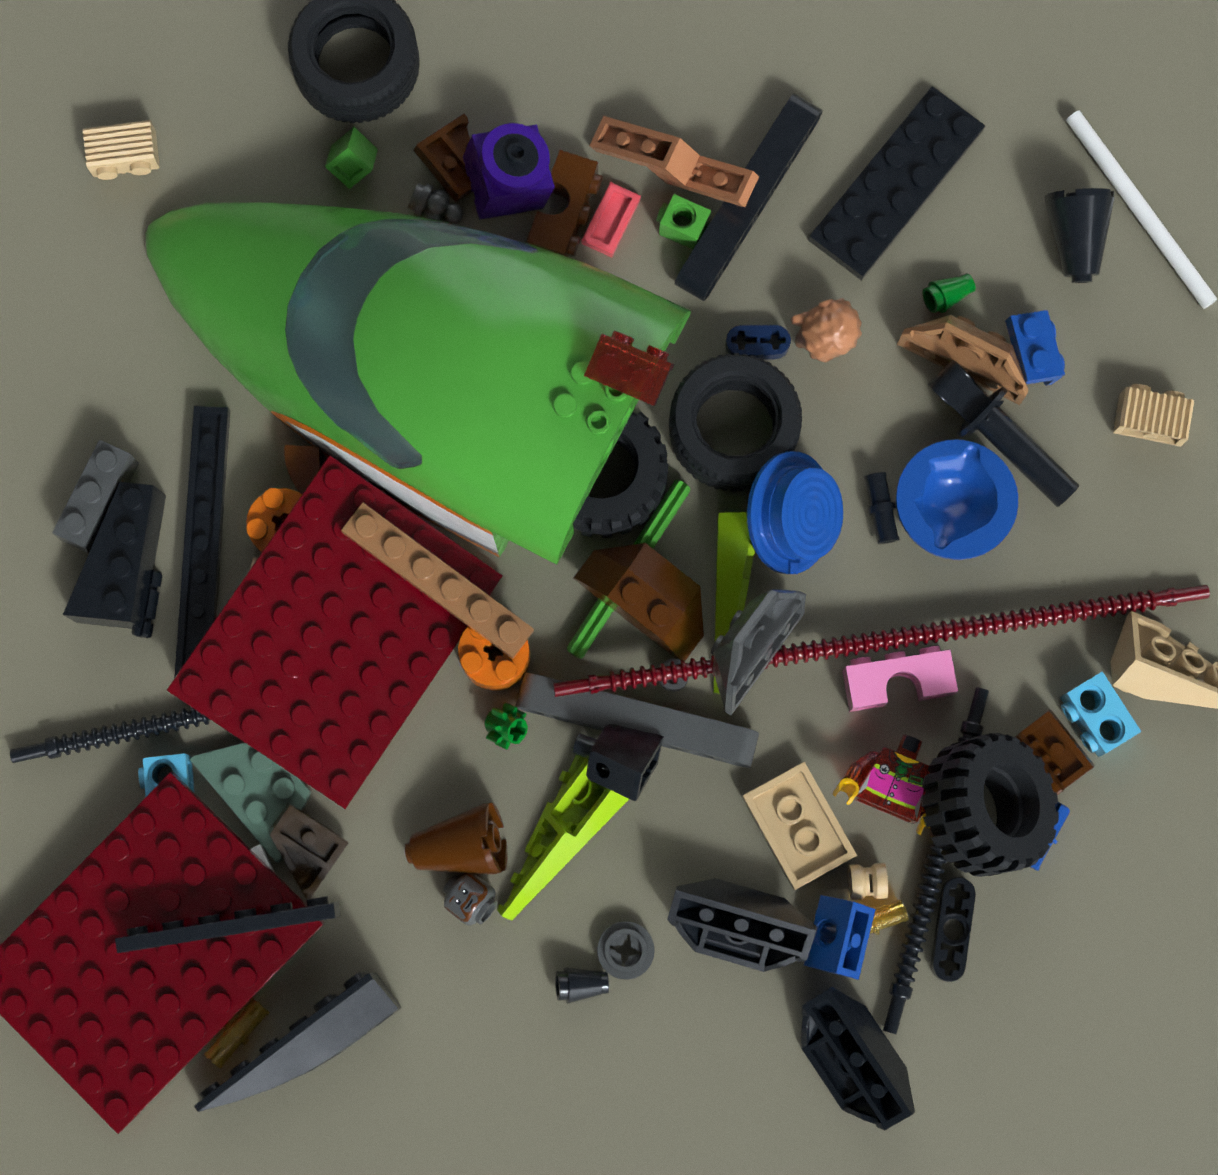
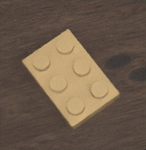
M805 762L742 796L793 890L800 888L857 856Z

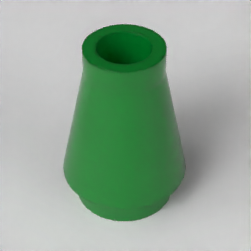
M965 273L961 276L929 282L928 287L923 289L922 296L930 312L945 313L967 295L975 292L976 286L972 276Z

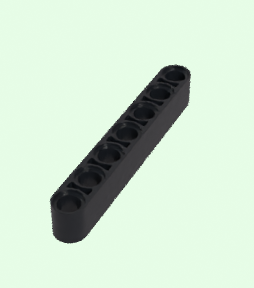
M796 94L791 95L745 169L752 170L759 176L746 206L741 207L723 202L681 268L674 283L676 286L703 302L708 298L816 127L823 113L821 108Z

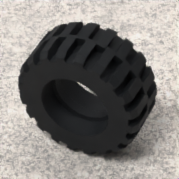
M632 412L616 444L626 449L633 459L635 467L633 480L625 491L614 497L593 498L587 496L573 523V529L580 530L583 536L592 538V534H602V538H612V533L621 532L622 535L629 533L636 524L640 526L648 520L649 514L652 511L654 512L660 504L667 484V450L665 444L661 442V434L657 427H651L648 424L649 418L642 412L638 414Z
M989 733L953 743L951 746L943 748L928 767L927 771L930 774L925 775L922 786L925 789V795L921 797L922 807H925L926 816L923 817L925 826L930 827L932 832L930 838L936 847L940 846L942 849L940 854L950 863L954 862V866L964 873L968 872L973 876L983 877L1031 867L1038 862L1039 858H1043L1050 848L1048 844L1052 843L1057 831L1054 829V825L1058 823L1059 812H1056L1055 804L1058 803L1057 792L1053 793L1051 786L1054 783L1050 773L1045 772L1043 768L1045 763L1037 755L1034 756L1032 754L1033 749L1026 743L1020 742L1016 737L1008 734ZM984 784L991 792L995 802L997 813L996 826L992 822L985 806Z

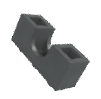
M99 440L52 534L61 541L89 553L119 483H130L139 462L130 453Z

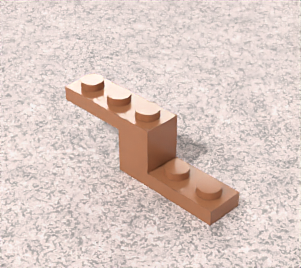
M603 116L589 145L596 152L646 166L666 184L741 207L746 206L759 178L752 170L699 155L679 137Z

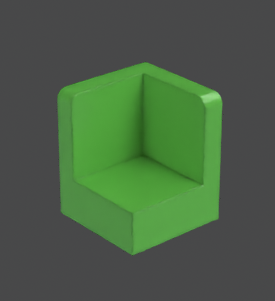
M353 127L332 144L325 168L350 189L373 170L378 149Z

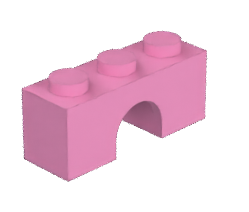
M931 646L919 649L920 655L906 657L905 651L885 654V660L871 662V657L850 660V666H846L842 671L849 712L884 707L888 703L887 682L889 679L897 676L905 677L914 684L918 701L953 696L958 692L951 650L940 651V646Z

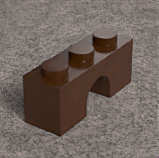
M559 150L551 172L555 186L552 193L564 197L569 204L563 212L556 215L537 211L526 243L569 257V255L575 256L580 243V237L576 236L580 224L586 226L591 212V206L588 205L591 194L597 195L603 176L598 174L597 161Z

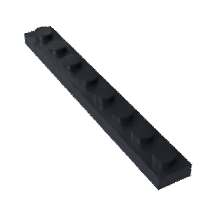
M194 406L174 678L215 621L217 615L231 412L228 407Z

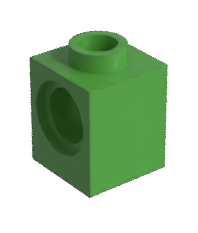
M674 194L669 204L665 202L662 204L656 221L660 223L659 235L693 250L707 229L711 210ZM684 216L690 220V224L678 226L673 220L676 217Z

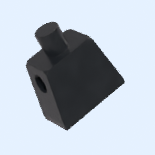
M608 724L598 739L579 733L574 743L573 754L589 759L586 772L589 780L630 800L637 801L658 765L664 736Z

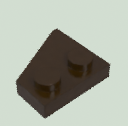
M289 802L268 831L304 897L307 899L312 897L348 845V841Z

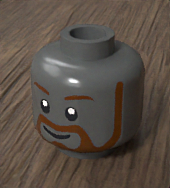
M464 873L460 877L454 875L443 888V892L446 894L444 908L467 926L475 923L483 924L497 906L495 889L475 873Z

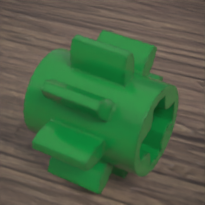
M504 702L502 709L493 707L486 716L484 723L486 731L489 732L486 739L508 750L510 743L520 744L528 730L527 722L524 720L527 714Z

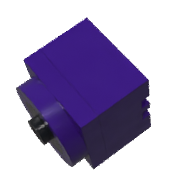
M507 123L494 128L491 132L471 135L463 155L467 176L470 177L471 191H474V202L479 220L543 209L555 186L549 169V149L539 133L537 124L526 126L518 123Z

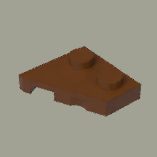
M465 113L416 144L413 150L455 202H458L472 192L470 177L467 176L463 160L464 152L470 140L467 129L469 121Z

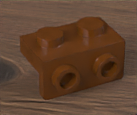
M1051 709L1015 736L1020 742L1030 746L1033 749L1032 754L1039 756L1045 763L1043 768L1046 773L1051 774L1054 782L1051 786L1054 793L1057 792V795L1095 766Z

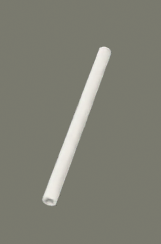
M1081 111L1074 112L1066 119L1068 125L1201 307L1205 309L1213 304L1217 297Z

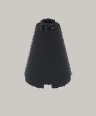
M1075 189V192L1067 193L1066 197H1064V190L1045 195V204L1065 277H1071L1072 283L1092 282V276H1097L1100 273L1115 199L1114 191H1111V189Z

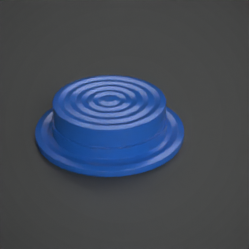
M945 440L922 449L908 462L898 481L896 508L904 530L918 546L941 558L965 560L976 558L991 551L1008 535L1018 512V490L1008 466L993 451L971 441Z
M787 451L770 458L756 475L748 499L747 524L754 550L767 567L781 574L804 572L813 566L819 558L826 555L835 545L843 523V501L837 483L829 473L822 469L816 460L802 452Z

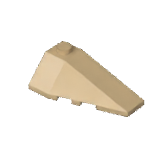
M1130 611L1110 661L1112 686L1143 699L1218 709V662L1212 664L1197 653L1199 648L1191 642L1184 646L1169 636L1171 629L1162 623Z

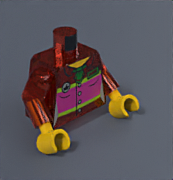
M903 734L896 751L883 747L879 752L869 751L850 765L845 776L834 789L833 796L836 797L839 791H843L849 796V800L846 802L847 805L856 800L910 824H915L919 821L916 833L921 835L923 828L926 827L923 818L926 816V810L921 804V797L925 795V789L922 786L925 775L929 774L927 771L929 765L916 760L923 742L915 737Z

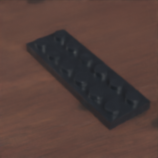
M932 86L815 228L808 241L862 281L983 132L985 125Z

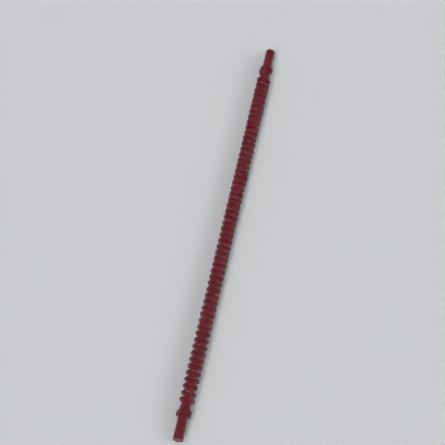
M1207 585L1181 589L1170 587L1155 593L1149 589L1146 594L1138 591L1136 596L1131 592L1127 594V597L1119 594L1117 599L1109 595L1107 600L1099 597L1097 602L1090 598L1087 603L1079 600L1077 605L1070 601L1068 606H1065L1064 603H1059L1057 608L1053 604H1050L1048 609L1040 606L1037 611L1035 608L1030 607L1028 612L1020 609L1019 613L1016 614L1014 610H1011L1009 615H1006L1005 612H1000L998 617L991 613L989 618H986L985 615H980L978 620L974 616H971L969 621L962 617L960 622L951 619L949 624H946L943 620L940 622V625L931 622L930 627L922 623L920 628L911 625L910 630L902 626L900 631L891 628L890 633L882 629L880 634L872 631L870 636L862 632L860 637L852 634L850 639L842 635L840 640L832 637L830 642H826L822 638L820 643L812 640L810 645H806L802 641L800 646L792 643L790 648H786L782 644L769 664H773L777 668L778 663H783L784 666H787L789 661H793L797 665L799 660L807 663L809 658H813L817 662L819 657L828 660L829 655H833L837 659L839 654L847 657L849 652H853L857 656L859 651L867 654L869 649H873L877 653L881 647L884 651H887L889 646L896 650L900 644L904 648H907L909 643L916 647L920 641L924 645H927L929 640L936 644L940 638L944 642H947L949 637L956 641L960 635L964 639H967L969 634L976 638L980 632L984 636L988 635V631L996 635L998 630L1007 633L1008 628L1016 632L1018 627L1026 630L1028 625L1035 629L1038 624L1046 627L1048 622L1055 626L1058 621L1066 624L1068 619L1073 623L1077 621V618L1086 621L1087 616L1095 620L1097 615L1105 618L1107 613L1114 617L1117 612L1125 615L1127 610L1129 612H1136V609H1139L1140 612H1145L1148 607L1151 611H1154L1156 606L1173 607L1177 603L1208 599L1210 591ZM711 655L710 660H705L704 657H701L700 661L696 662L694 658H691L690 663L680 660V664L675 665V662L671 661L669 666L660 663V667L655 668L651 664L649 669L640 666L639 670L635 671L633 667H630L629 672H624L623 669H620L618 674H614L610 670L609 675H588V678L553 683L554 695L559 697L585 692L594 694L605 689H611L613 692H616L617 687H621L625 691L629 685L636 689L637 684H642L643 687H646L647 683L652 682V685L656 686L657 681L667 684L669 679L676 683L678 678L687 681L689 676L696 680L698 675L707 678L709 673H712L715 677L713 671L714 655Z

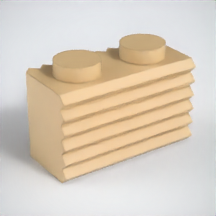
M151 120L85 128L82 130L86 166L93 177L111 180L116 178L119 173L125 174L126 172L141 176L151 173L152 169L157 170L160 168L156 130Z
M1132 384L1130 387H1125L1120 393L1113 433L1180 447L1188 440L1194 406L1193 399L1185 398V394L1178 391H1166L1163 394L1152 392L1151 387L1143 384Z

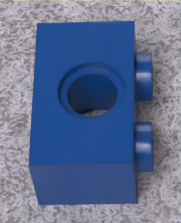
M820 895L814 920L817 931L808 958L804 961V966L859 980L875 909L853 901Z

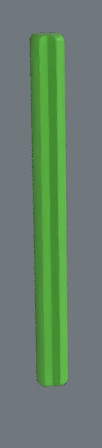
M678 479L674 480L634 544L646 543L654 549L690 493V487L686 483ZM598 598L568 644L567 651L573 656L582 659L614 610Z

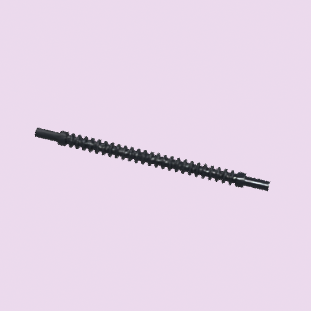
M976 687L967 721H963L960 732L963 734V737H959L958 742L982 735L984 727L980 724L989 690ZM934 844L929 845L932 852L926 855L929 863L923 865L926 873L921 874L924 882L923 884H918L921 892L915 895L918 898V903L913 904L916 911L910 914L913 922L907 924L910 932L905 933L908 941L902 944V947L905 948L904 953L899 954L902 962L896 964L900 968L899 973H894V977L897 980L891 983L889 990L892 998L883 1031L897 1035L905 1002L912 995L913 988L910 987V983L915 982L912 974L913 972H918L915 964L921 961L918 953L923 952L920 944L921 942H926V939L923 937L924 932L927 933L929 931L926 928V923L932 921L928 915L934 912L931 904L937 902L934 894L939 893L940 890L936 886L937 883L942 882V879L939 878L940 873L945 872L942 864L948 862L940 854L942 851L940 846L936 847Z
M192 707L191 711L182 708L179 714L173 710L171 715L167 716L164 712L160 718H157L156 715H152L150 720L142 717L141 722L132 719L131 724L122 721L121 726L113 723L110 729L103 725L100 731L97 728H92L91 733H88L87 730H82L81 735L73 732L71 737H68L66 734H63L61 739L57 736L45 738L43 743L11 749L10 758L12 763L48 756L49 759L61 757L63 752L66 755H70L71 750L80 753L81 748L90 751L91 746H95L96 749H99L102 743L109 747L112 741L115 744H120L122 739L130 742L131 737H134L136 740H139L141 735L149 738L150 733L159 736L162 730L168 734L172 728L177 732L181 726H184L185 729H189L191 724L199 727L200 722L209 725L210 719Z

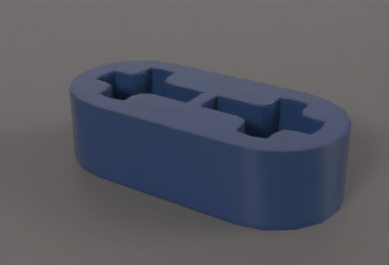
M778 325L735 326L728 332L725 346L726 351L731 355L739 353V355L748 354L750 357L753 355L758 359L762 358L764 360L780 359L788 352L791 337L784 327ZM738 335H743L745 341L756 343H748L745 345L744 350H739L738 345L732 342L737 340ZM772 335H778V340L784 341L777 350L772 349V344L760 342L770 341Z

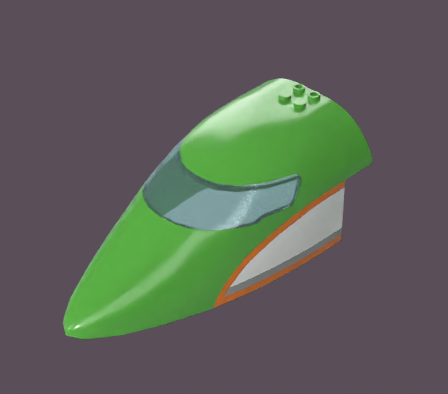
M272 202L203 203L167 212L153 220L145 233L147 257L170 303L209 352L265 408L311 446L320 447L325 456H332L377 489L386 491L388 496L400 505L499 558L502 552H504L508 541H511L556 565L558 564L574 534L573 523L667 346L670 342L676 343L691 314L690 310L633 283L564 255L493 233L401 213Z

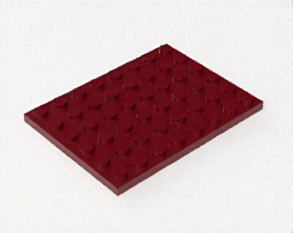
M329 456L173 679L167 691L346 809L468 626L344 535L341 530L360 505L364 503L489 596L502 578V575L332 456Z
M170 772L0 945V1015L119 1134L325 923L320 920L117 953L115 939L126 936L125 929L148 925V932L162 930V923L184 919V926L198 924V917L220 914V919L226 920L235 918L234 911L256 908L257 914L271 912L270 905L292 902L293 909L307 906L174 772Z

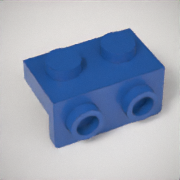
M1048 310L1011 315L1005 320L1010 341L1026 384L1044 382L1045 386L1052 385L1065 375V361L1062 354L1059 353L1055 339L1056 328L1050 320Z

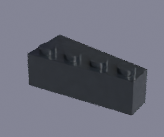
M119 483L63 615L80 624L142 629L151 571L154 570L166 495L154 485Z

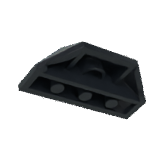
M717 878L677 886L667 918L669 923L676 927L679 934L694 952L762 972L784 967L796 961L798 963L806 961L817 931V926L785 898Z
M833 987L828 988L802 1005L801 1049L843 1111L864 1121L876 1124V1127L884 1131L915 1113L907 1067L865 1005Z

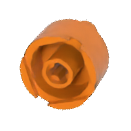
M270 488L253 502L248 511L246 530L252 543L261 553L279 529L278 526L283 523L302 495L301 493L287 488Z
M468 626L463 632L458 646L459 661L467 677L478 687L490 691H501L519 682L523 678L524 673H527L530 665L531 654L528 640L514 659L500 650L503 656H496L495 661H491L489 654L486 652L487 650H493L494 645Z

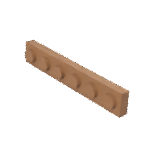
M362 503L341 530L344 535L512 659H514L534 632V628L366 504Z

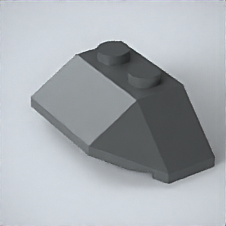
M770 589L752 599L743 611L738 610L730 623V629L726 635H720L716 639L711 650V654L714 655L713 671L726 713L733 714L803 617L806 600L805 593L801 591Z

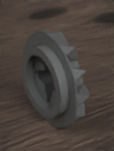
M628 921L618 922L608 927L601 935L597 947L598 959L603 969L611 976L624 980L634 979L645 973L652 964L655 953L654 943L648 931L639 924ZM628 934L631 935V947L636 949V951L642 952V954L629 956L628 961L625 962V967L621 966V954L610 949V946L623 945Z

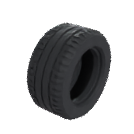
M311 0L308 2V5L303 7V11L298 13V17L295 18L294 25H292L291 32L289 33V62L303 97L307 99L314 109L319 110L321 114L326 115L328 118H334L336 121L341 120L346 123L348 121L350 123L371 122L373 119L378 120L379 117L383 118L386 114H391L393 109L399 108L400 104L405 102V98L409 97L419 74V50L412 23L407 13L402 10L399 4H396L395 0ZM352 28H364L377 32L388 42L390 53L386 64L376 75L361 82L346 83L331 78L319 67L322 49L333 35Z
M748 354L718 355L716 358H709L708 361L705 360L701 365L695 366L694 370L691 369L688 375L683 378V382H680L678 389L674 393L670 408L669 438L674 454L676 453V458L681 462L682 467H685L686 471L692 474L693 478L699 479V482L705 483L709 487L712 486L714 489H722L723 491L751 490L756 475L770 458L782 452L795 451L802 428L801 403L798 399L797 391H794L795 387L793 384H790L788 377H785V374L779 371L776 366L773 367L772 363L765 362L764 359H758L753 355L750 357ZM726 390L744 391L756 396L767 407L773 421L770 440L758 451L745 456H728L718 452L702 439L698 429L697 415L701 406L713 395Z

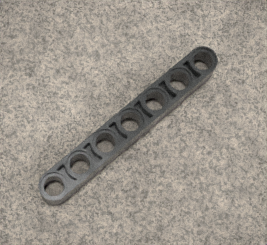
M524 673L515 705L517 709L603 731L608 724H615L664 736L662 747L751 768L759 737V732L603 691L594 694L585 692L555 697L553 683L563 681L532 673Z

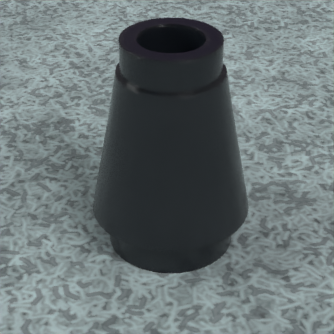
M565 967L564 971H556L555 988L557 1000H566L568 1004L601 994H608V973Z

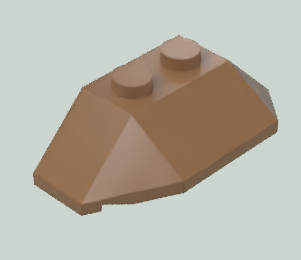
M952 315L904 329L897 345L943 368L953 359L975 380L977 385L993 393L1001 387H1005L1007 393L1004 395V398L1018 405L1026 397L1029 389L1024 380L1013 345L1007 343L1002 335L992 331L986 333L976 328L975 323L970 319L962 316L956 318Z

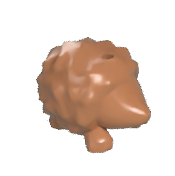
M844 298L825 300L809 312L807 311L791 318L792 324L801 327L795 337V345L798 348L806 349L812 359L824 363L840 355H845L856 347L857 339L862 335L860 329L862 322L859 319L858 312Z

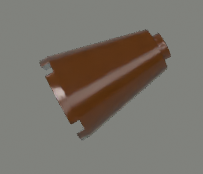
M483 803L412 834L409 842L405 844V854L408 863L413 864L417 870L479 874L502 873L507 868L508 853L506 839L501 840L499 828H504L497 807L494 803Z

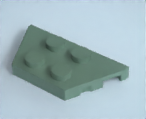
M246 743L191 757L190 761L274 861L279 863L283 858L268 831L288 802L302 811L311 795V790L302 780Z

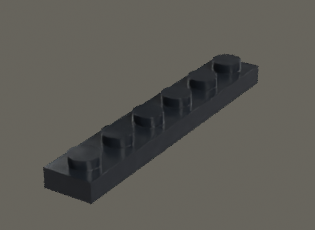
M328 896L307 899L306 907L294 909L292 902L270 905L271 912L257 914L256 908L234 911L235 918L221 920L220 914L198 917V924L184 926V919L164 922L162 923V930L148 932V925L125 929L126 936L115 939L117 953L333 919L341 916L339 901L329 903Z

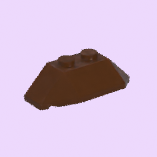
M646 543L594 550L573 577L575 581L675 659L686 661L704 637L700 585Z

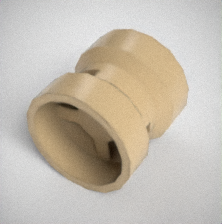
M874 863L871 867L863 868L860 864L848 865V888L851 900H863L865 896H873L875 899L888 898V876L885 863Z

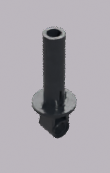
M953 359L928 384L943 401L952 406L965 419L956 433L960 438L969 431L972 434L978 430L1056 507L1062 505L1078 489L1079 484L1000 408L1004 402L1001 399L1007 393L1005 387H1001L991 395H987L975 383V380Z

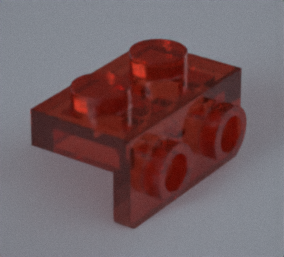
M616 330L613 331L611 336L601 334L584 376L655 406L669 372L672 371L675 365L667 361L669 353L651 345H648L646 351L632 346L634 338Z

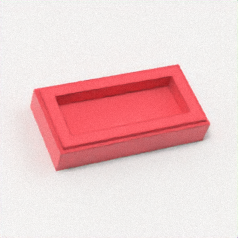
M610 182L581 243L612 258L641 200V195Z

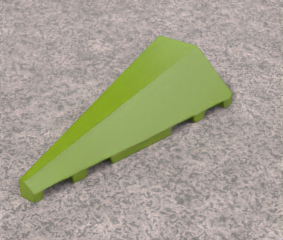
M747 512L718 513L714 643L720 635H726L738 610L743 611L745 607L755 554L748 531ZM714 677L713 693L720 694L716 678Z
M575 755L568 772L562 770L558 779L562 782L553 803L547 802L524 852L528 854L522 870L520 873L514 872L510 880L514 887L506 903L498 905L497 911L502 917L512 921L629 800L587 778L588 758Z

